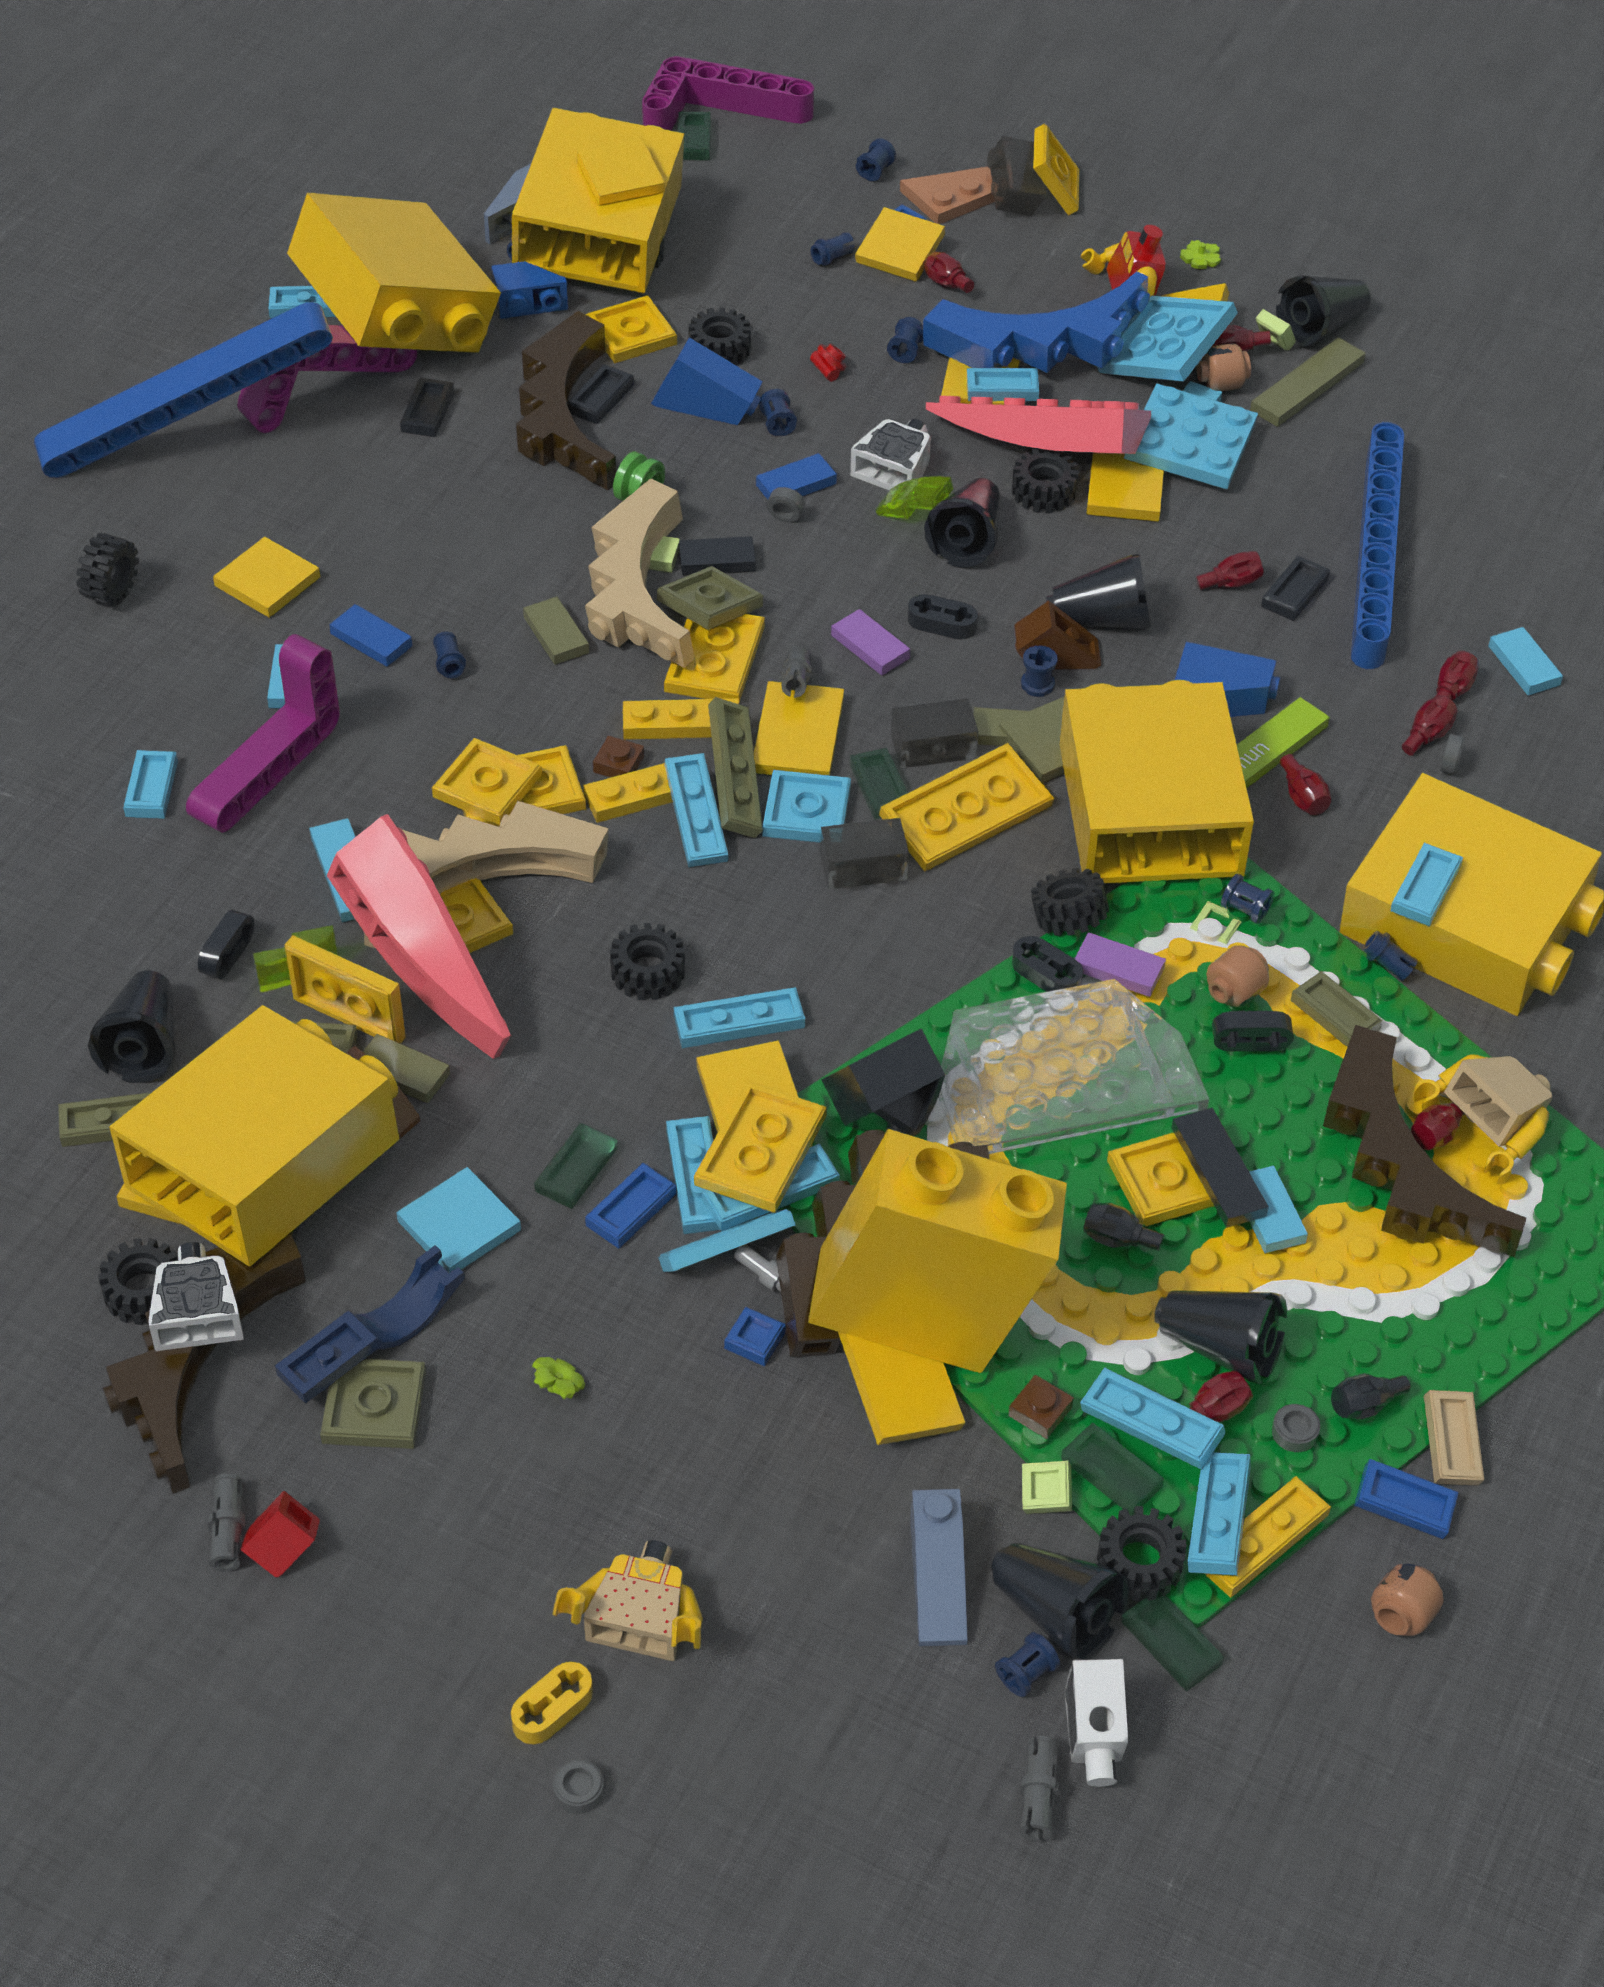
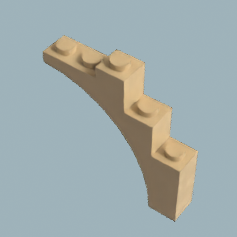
M649 479L591 527L595 550L599 557L588 566L592 581L591 586L594 594L597 595L585 605L589 622L588 627L591 634L599 640H605L619 648L630 639L634 644L643 646L657 653L663 659L670 660L685 668L695 659L690 632L670 619L653 602L646 589L647 573L654 549L663 536L666 537L683 520L678 491L658 481Z
M517 801L510 815L505 814L499 827L457 814L450 829H443L439 841L403 830L408 844L417 858L426 864L439 894L474 878L484 880L507 875L540 874L564 876L593 883L607 856L608 828ZM364 933V945L375 948Z

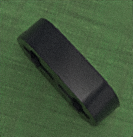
M929 594L916 595L909 601L908 622L909 625L917 630L960 640L968 639L976 633L978 612L972 605Z
M233 909L225 914L201 949L198 958V970L200 973L220 980L229 973L252 938L255 927L253 916Z
M1026 936L1016 941L1013 946L1012 966L1019 975L1057 998L1066 999L1079 993L1082 986L1083 968L1077 960L1037 936Z
M1229 1011L1219 1014L1212 1021L1214 1044L1223 1051H1280L1290 1046L1294 1040L1292 1020L1288 1014L1280 1011Z

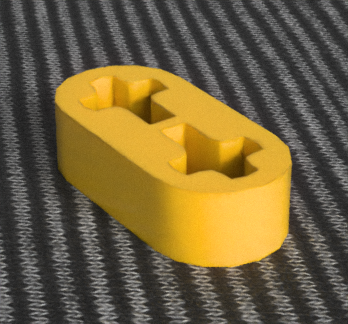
M576 1662L561 1663L521 1695L513 1704L511 1710L512 1727L516 1737L527 1744L543 1743L586 1708L593 1695L592 1678L588 1669ZM566 1681L568 1684L573 1685L578 1681L579 1692L575 1694L569 1689L562 1694L561 1683ZM529 1712L531 1715L537 1716L542 1712L543 1723L538 1725L536 1722L531 1721L525 1725V1714Z

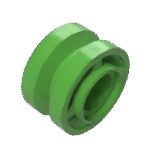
M636 451L629 453L621 462L614 478L613 493L615 498L624 501L649 479L663 484L665 479L664 464L653 458L647 459L645 455Z

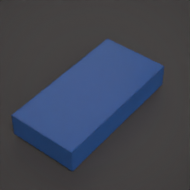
M819 453L756 476V486L767 500L771 492L779 487L793 489L801 496H805L837 484V474Z
M356 604L329 624L331 635L386 667L412 647V637Z
M642 1163L585 1216L586 1226L619 1249L676 1195V1185L645 1163Z
M1369 1459L1364 1467L1354 1506L1444 1539L1449 1532L1458 1492Z

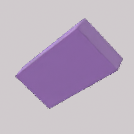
M860 609L831 626V636L881 676L910 659V648Z
M1089 932L1075 957V960L1083 968V974L1149 997L1165 968L1166 962L1165 958Z

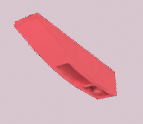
M939 396V403L926 402V410L958 426L1005 442L1053 451L1136 454L1151 419V411L1139 410V403L1070 400V407H1058L1057 399H1037V406H1025V398H1004V405H994L993 397H971V404L960 403L961 396Z
M388 814L381 816L335 854L327 877L370 942L394 972L428 1007L455 1031L492 1059L497 1058L501 1055L511 1036L507 1023L492 999L430 877L426 864L417 858L408 844L405 833L401 828L396 827Z

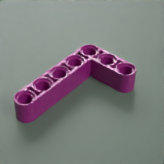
M669 57L661 64L642 99L643 125H654L671 131L686 103L791 123H807L812 120L814 115V86L811 82L804 79L685 57Z
M328 325L333 337L328 347L242 389L237 407L258 431L269 433L275 430L283 420L299 371L402 372L414 364L417 359V349L358 346L343 325Z
M298 634L289 636L284 641L279 652V666L285 705L195 787L188 797L186 803L187 814L221 833L231 829L332 733L339 721L340 709L332 653L330 650Z

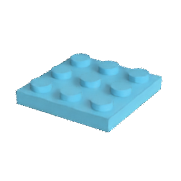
M1151 296L1146 308L1142 312H1138L1130 320L1126 330L1122 332L1121 338H1123L1124 344L1120 354L1116 358H1111L1102 369L1097 367L1099 373L1184 381L1238 314L1234 302Z
M1156 383L1144 409L1151 411L1149 424L1136 454H1125L1124 459L1228 489L1255 427L1258 413Z

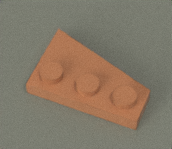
M1001 165L900 180V192L937 224L945 223L1018 193L1019 181Z

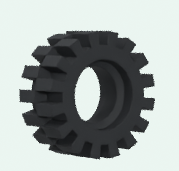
M719 307V312H714L713 308L707 309V314L701 311L697 313V318L692 317L691 324L688 327V335L691 339L738 366V361L742 363L746 361V356H749L751 353V327L749 319L745 320L744 314L740 313L737 315V310L730 309L728 313L725 312V307Z
M1033 449L1032 455L1028 452L1023 453L1021 459H1016L1013 467L1011 492L1012 496L1015 495L1014 500L1017 503L1022 502V507L1025 509L1033 506V512L1039 513L1040 508L1045 509V513L1048 514L1052 513V508L1059 512L1063 510L1064 505L1069 507L1072 504V500L1076 498L1079 472L1076 462L1072 463V458L1069 455L1062 458L1063 452L1061 451L1051 454L1050 450L1044 449V453H1040L1038 449ZM1039 480H1049L1051 482H1043Z
M98 533L97 537L90 539L91 546L86 545L84 547L85 556H80L78 563L82 565L76 572V575L80 576L76 581L77 587H80L78 592L85 598L109 606L119 605L122 603V597L126 598L129 595L128 587L133 588L134 582L132 578L137 576L138 570L135 569V566L139 564V558L135 557L138 554V550L131 541L106 533Z
M1072 868L1071 873H1066L1064 869L1059 871L1058 876H1054L1051 873L1046 876L1047 881L1040 879L1036 883L1037 887H1033L1031 890V899L1038 927L1040 929L1043 928V931L1048 934L1053 931L1054 935L1061 936L1063 931H1067V936L1075 935L1074 930L1080 929L1081 933L1086 932L1089 925L1094 928L1100 925L1099 920H1105L1107 913H1109L1103 879L1100 878V874L1097 872L1092 874L1090 869H1085L1082 873H1080L1079 868Z
M644 923V929L639 930L637 924L630 926V934L623 929L619 932V939L614 938L612 941V949H610L612 981L615 980V986L619 991L624 988L626 996L631 998L633 993L636 992L637 1000L645 1001V994H651L652 1000H658L659 992H663L665 997L672 994V987L678 989L681 986V979L684 980L685 947H683L681 937L676 938L674 930L670 929L665 933V925L658 924L656 929H651V923ZM647 956L662 960L661 963L650 967L639 966L633 963L636 959Z
M141 1238L133 1239L134 1246L128 1248L126 1242L119 1244L120 1253L117 1254L111 1250L107 1254L108 1262L102 1261L100 1265L101 1274H98L105 1305L106 1307L108 1306L109 1312L114 1317L119 1314L120 1321L128 1323L130 1317H133L135 1325H143V1318L146 1317L145 1312L150 1311L154 1288L153 1284L145 1289H128L125 1287L126 1282L132 1277L143 1273L156 1275L157 1266L161 1263L178 1261L176 1252H171L169 1245L163 1242L158 1247L157 1239L149 1238L147 1245H143Z
M1135 1506L1132 1516H1130L1127 1508L1119 1511L1118 1520L1112 1515L1107 1520L1106 1528H1102L1097 1552L1099 1565L1114 1568L1127 1578L1129 1591H1132L1131 1600L1140 1601L1141 1593H1146L1148 1601L1156 1600L1158 1590L1165 1596L1170 1593L1171 1585L1176 1587L1183 1570L1187 1547L1186 1539L1182 1540L1183 1531L1178 1525L1172 1529L1174 1520L1167 1514L1163 1520L1158 1519L1160 1510L1151 1508L1150 1515H1144L1143 1506ZM1142 1542L1153 1546L1159 1552L1160 1558L1154 1564L1139 1565L1128 1560L1124 1556L1123 1549L1127 1544Z

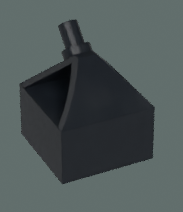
M921 1028L825 1077L821 1081L844 1126L867 1131L882 1130L885 1134L888 1129L915 1136L919 1134L927 1122L937 1102L945 1073Z

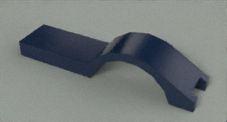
M434 1245L416 1259L414 1270L406 1284L392 1299L380 1308L365 1314H354L349 1310L277 1363L275 1365L277 1376L305 1404L378 1348L385 1350L399 1346L416 1336L433 1320L465 1279L464 1272L459 1267L450 1273L438 1263L442 1257L441 1250Z

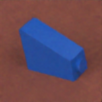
M689 337L651 404L658 408L738 425L745 413L752 416L757 408L761 397L756 394L763 381Z
M1186 642L1175 680H1186L1192 683L1223 682L1230 717L1265 714L1268 699L1276 700L1281 677L1274 676L1277 660Z

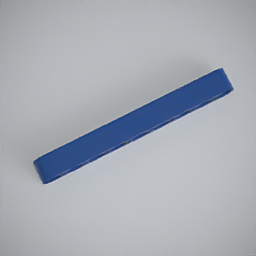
M314 302L300 304L40 432L34 438V445L43 473L52 478L66 476L325 349L331 344L333 337L322 307Z
M1390 422L1378 423L1373 427L1366 458L1351 646L1352 661L1355 665L1364 669H1376L1383 665L1391 633L1404 432L1400 426Z

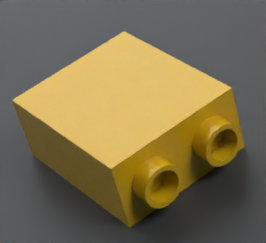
M552 108L512 212V263L526 261L566 278L645 293L660 250V243L663 236H665L681 189L684 133L664 130L654 125L644 126L599 117L588 112L578 113ZM642 138L665 182V192L599 205L577 161V151Z
M317 193L306 194L287 254L358 346L479 353L501 292L427 203Z
M1174 680L1163 685L1114 687L1110 684L1100 683L1083 689H1065L1060 749L1082 872L1085 869L1092 870V874L1097 872L1104 883L1233 877L1237 873L1244 876L1254 820L1223 682L1192 683L1186 680Z
M1422 773L1348 882L1339 932L1362 944H1365L1376 931L1382 934L1387 932L1390 934V940L1418 960L1413 968L1518 1017L1534 989L1553 996L1559 989L1574 956L1573 950L1562 946L1571 930L1589 938L1600 922L1604 913V890L1594 886L1602 852ZM1424 843L1463 857L1462 866L1430 926L1391 912L1392 902Z
M262 1005L110 1125L109 1128L125 1188L250 1267L399 1140L392 1100L398 1094V1086L392 1073L378 1059L364 1055L357 1060L334 1047L324 1030L313 1021L301 1019L295 1024Z
M888 1129L820 1249L808 1323L982 1373L1058 1261L1067 1183L1029 1170L1019 1169L953 1149L937 1142H930Z

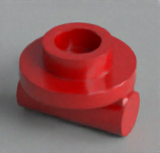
M832 343L827 347L820 344L817 347L818 350L811 354L810 361L829 382H833L839 377V372L846 369L847 366L843 362L846 356Z

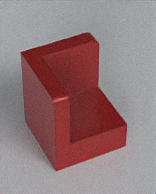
M283 1491L247 1529L241 1551L274 1577H280L315 1541L320 1519L286 1491Z

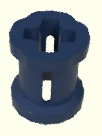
M878 138L873 140L869 146V151L857 158L855 167L859 175L868 181L878 180L882 176L883 169L894 163L896 159L895 148L885 139Z
M905 317L898 320L895 326L896 335L887 344L889 356L900 363L912 362L918 354L917 344L923 341L922 323L916 318Z
M772 389L765 392L759 402L760 411L767 417L766 428L773 436H786L795 430L797 423L795 413L789 408L790 398L787 392L781 389Z
M1033 646L1025 651L1023 665L1026 667V673L1021 678V688L1028 695L1044 697L1053 692L1055 678L1052 676V670L1055 669L1058 660L1054 650L1045 646Z
M1237 873L1230 880L1223 893L1221 906L1226 909L1233 907L1251 916V921L1259 924L1267 915L1275 892L1270 889L1263 891L1245 882L1244 876ZM1242 895L1253 900V902L1243 898Z
M1031 1632L1025 1637V1644L1009 1658L1002 1657L995 1662L996 1673L1000 1680L1012 1693L1019 1697L1026 1696L1031 1691L1030 1685L1046 1671L1053 1672L1060 1666V1659L1054 1647L1042 1635Z

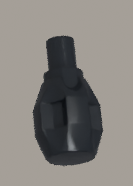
M1093 1203L1087 1213L1083 1231L1093 1240L1112 1248L1142 1245L1160 1251L1165 1237L1164 1234L1145 1228V1224L1140 1223L1126 1208L1112 1203Z
M1365 1373L1347 1377L1332 1390V1407L1342 1418L1361 1420L1372 1417L1379 1413L1395 1396L1408 1393L1410 1391V1382L1404 1375L1391 1379L1379 1378Z

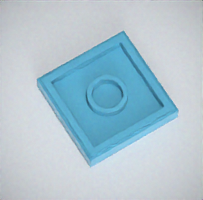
M773 770L762 827V837L841 845L851 778Z
M468 1167L396 1212L398 1222L425 1251H428L434 1245L441 1250L442 1257L438 1263L449 1273L457 1267L462 1270L521 1231L520 1220Z

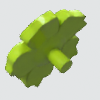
M1191 240L1190 244L1187 245V249H1181L1180 258L1185 263L1191 264L1192 268L1206 269L1207 266L1215 267L1221 261L1219 258L1220 247L1217 244H1205L1199 240Z
M540 1357L532 1365V1367L537 1369L534 1374L536 1377L534 1383L538 1384L540 1388H547L551 1393L559 1394L563 1399H572L575 1392H579V1390H583L585 1387L584 1378L578 1372H575L576 1368L565 1360L557 1358L555 1361L551 1357Z

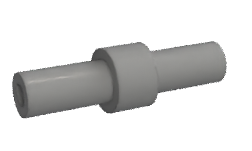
M746 1244L740 1246L735 1252L734 1258L759 1276V1282L773 1292L777 1290L781 1292L777 1261L771 1260L769 1262Z

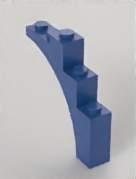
M1136 271L1120 286L1097 299L1076 307L1049 313L1023 315L991 313L967 308L942 299L923 319L924 346L971 368L1006 367L1014 357L1048 373L1057 362H1062L1067 353L1102 369L1111 358H1116L1120 354L1124 344V340L1121 338L1122 332L1126 330L1130 320L1138 312H1142L1149 302L1148 276Z

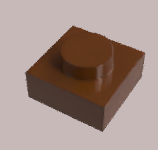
M607 736L593 760V773L611 778L637 771L644 758V746Z
M1034 1375L1009 1406L1008 1416L1048 1439L1072 1409L1074 1398L1039 1376Z

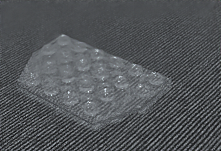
M1115 979L954 1010L941 1065L945 1078L938 1098L955 1143L970 1142L973 1146L987 1145L989 1154L1208 1109V1094L1182 1034Z

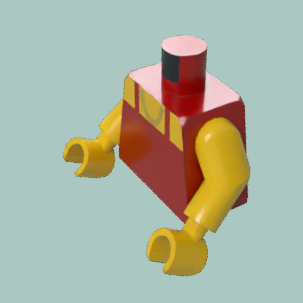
M1145 225L1142 233L1127 231L1119 243L1105 248V252L1102 254H1098L1092 248L1083 251L1081 258L1087 263H1084L1082 267L1091 274L1097 275L1103 271L1106 263L1109 262L1106 269L1112 290L1120 286L1136 271L1148 276V292L1150 297L1156 296L1166 266L1160 245L1163 232L1154 225Z

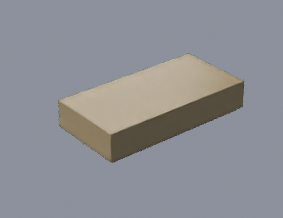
M1429 1390L1424 1395L1434 1483L1479 1486L1484 1481V1472L1473 1392Z

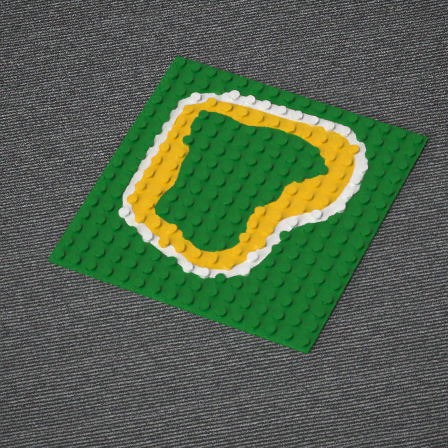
M1249 857L1247 858L1244 881L1263 891L1270 889L1275 892L1272 905L1267 915L1259 924L1252 922L1251 916L1230 907L1227 909L1229 918L1211 911L1206 919L1199 922L1197 931L1190 929V926L1207 901L1221 906L1223 893L1233 877L1125 882L1106 894L1109 913H1107L1105 920H1099L1100 925L1094 928L1089 925L1088 931L1081 933L1080 929L1074 930L1075 935L1067 936V931H1063L1061 936H1057L1052 931L1040 937L1074 959L1088 932L1165 958V968L1150 997L1083 974L1081 990L1077 995L1066 999L1057 998L1019 975L1012 966V956H1010L797 1093L801 1099L827 1107V1116L812 1146L820 1144L839 1173V1181H847L850 1185H853L848 1152L856 1135H861L867 1130L844 1126L821 1080L922 1028L945 1073V1078L937 1102L927 1122L919 1134L914 1137L937 1142L947 1147L957 1142H970L973 1146L987 1145L990 1160L1019 1169L1029 1170L1067 1183L1057 1263L982 1373L944 1363L953 1390L1026 1463L1069 1461L1072 1476V1509L1099 1536L1102 1528H1106L1107 1520L1112 1515L1118 1520L1119 1511L1127 1508L1130 1516L1133 1515L1135 1506H1143L1144 1515H1150L1151 1508L1160 1510L1158 1519L1163 1520L1167 1514L1174 1519L1172 1529L1179 1525L1183 1531L1182 1540L1186 1539L1187 1547L1183 1570L1176 1587L1171 1585L1170 1593L1163 1596L1158 1590L1157 1594L1193 1628L1202 1627L1355 1507L1354 1504L1364 1467L1369 1459L1402 1470L1430 1448L1424 1395L1429 1390L1473 1392L1475 1410L1477 1411L1604 1311V1149L1550 1105L1546 1108L1549 1112V1119L1544 1135L1522 1159L1517 1157L1514 1160L1511 1176L1504 1184H1497L1498 1177L1504 1170L1503 1167L1493 1166L1486 1174L1484 1171L1489 1155L1494 1151H1505L1507 1149L1506 1146L1499 1147L1466 1114L1462 1116V1121L1453 1140L1442 1148L1424 1150L1440 1169L1462 1187L1493 1205L1527 1218L1515 1257L1503 1253H1494L1486 1248L1461 1240L1448 1239L1441 1234L1431 1231L1427 1232L1424 1244L1413 1240L1400 1239L1393 1234L1381 1231L1392 1190L1371 1186L1363 1181L1351 1178L1362 1138L1345 1135L1336 1130L1323 1127L1329 1098L1347 1046L1291 1001L1292 991L1322 971L1383 1020L1381 1029L1378 1032L1397 1037L1392 1059L1393 1089L1401 1115L1410 1131L1418 1114L1422 1112L1423 1101L1427 1098L1423 1097L1419 1101L1414 1102V1089L1419 1081L1430 1079L1436 1082L1439 1080L1438 1075L1470 1054L1488 1058L1492 1057L1374 960L1369 961L1366 958L1367 954ZM1242 895L1243 898L1253 902V900ZM1233 919L1241 921V924L1227 944L1217 941ZM1232 946H1245L1258 950L1265 957L1269 966V982L1267 987L1243 1007H1231L1216 1001L1208 989L1206 973L1209 965ZM1229 1011H1280L1288 1014L1292 1020L1294 1040L1290 1046L1280 1051H1223L1214 1044L1212 1021L1219 1014ZM1444 1092L1440 1094V1105L1453 1102ZM1213 1107L1248 1171L1270 1166L1275 1167L1308 1233L1306 1243L1264 1253L1249 1221L1226 1228L1215 1206L1146 1226L1145 1228L1165 1235L1160 1251L1142 1245L1112 1248L1093 1240L1083 1231L1087 1213L1093 1203H1112L1126 1208L1136 1217L1107 1162L1108 1151L1174 1133L1171 1128L1173 1118ZM817 1193L777 1209L791 1211L795 1226L790 1228L796 1234L811 1233L814 1237H817L812 1206ZM1172 1290L1273 1292L1283 1295L1286 1299L1287 1318L1279 1317L1277 1327L1278 1331L1285 1332V1337L1273 1372L1269 1378L1260 1376L1262 1384L1246 1380L1253 1393V1398L1241 1413L1228 1421L1218 1422L1224 1425L1225 1435L1213 1452L1250 1454L1251 1469L1244 1519L1295 1476L1331 1506L1329 1515L1231 1598L1204 1573H1191L1188 1570V1556L1201 1469L1083 1412L1080 1404L1104 1367L1187 1408H1190L1189 1403L1195 1400L1194 1397L1205 1382L1218 1374L1231 1372L1161 1334L1159 1324L1155 1323L1154 1320L1155 1309L1159 1299L1167 1297ZM1365 1373L1388 1379L1404 1375L1410 1382V1391L1408 1393L1395 1396L1379 1413L1365 1419L1353 1420L1342 1418L1335 1412L1331 1403L1332 1390L1345 1378ZM1034 1375L1039 1376L1074 1398L1072 1409L1048 1439L1008 1416L1009 1406ZM1289 1404H1300L1316 1413L1320 1421V1432L1317 1442L1311 1449L1304 1452H1291L1283 1449L1275 1442L1272 1435V1425L1275 1414L1280 1408ZM1142 1542L1127 1544L1123 1549L1124 1556L1131 1562L1139 1565L1154 1564L1160 1558L1159 1552L1153 1546Z

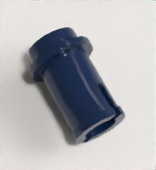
M848 232L828 240L818 239L811 246V257L816 264L827 266L831 264L833 259L853 253L855 251V244L849 246L843 244L852 242L854 239Z
M448 631L438 633L433 639V646L437 654L435 662L437 671L444 677L453 679L463 673L466 667V659L459 652L455 634Z
M1374 932L1362 949L1367 953L1366 958L1369 961L1375 959L1396 975L1400 981H1403L1413 971L1410 966L1415 967L1418 960L1390 940L1391 936L1389 933Z

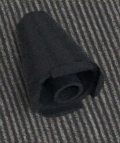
M1306 275L1296 276L1286 280L1280 287L1278 294L1282 293L1280 304L1276 305V316L1290 324L1295 340L1301 343L1299 345H1312L1365 313L1371 302L1370 291L1361 280Z
M985 478L971 480L936 504L928 514L924 525L925 540L930 550L936 556L940 554L949 560L948 564L954 567L969 568L981 564L993 552L996 546L1000 492L992 481Z
M1139 554L1128 555L1052 587L1053 595L1046 596L1047 601L1049 600L1081 626L1135 629L1151 627Z
M152 970L136 973L93 1026L88 1048L92 1060L100 1070L107 1074L109 1070L122 1075V1081L129 1083H147L160 1078L172 1063L175 1056L172 986L170 981L161 973Z
M1172 1290L1167 1297L1159 1299L1155 1309L1154 1320L1155 1323L1159 1324L1160 1332L1164 1336L1229 1371H1238L1244 1379L1250 1382L1262 1384L1260 1376L1269 1378L1278 1361L1285 1337V1332L1277 1330L1279 1317L1287 1318L1288 1310L1286 1299L1283 1295L1273 1292Z
M1013 1543L1008 1547H1003L997 1552L992 1561L991 1570L993 1572L994 1584L1067 1655L1074 1658L1088 1660L1098 1653L1115 1631L1114 1628L1108 1626L1115 1611L1123 1615L1129 1593L1128 1580L1114 1568L1021 1543Z

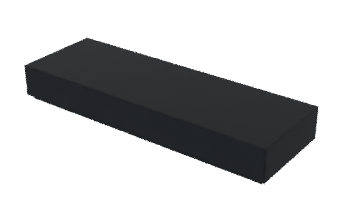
M1213 1107L1173 1118L1171 1128L1226 1228L1267 1216L1269 1206Z

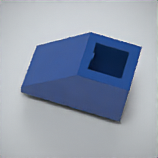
M526 261L491 266L492 283L501 292L497 302L500 319L568 310L567 282L565 277Z

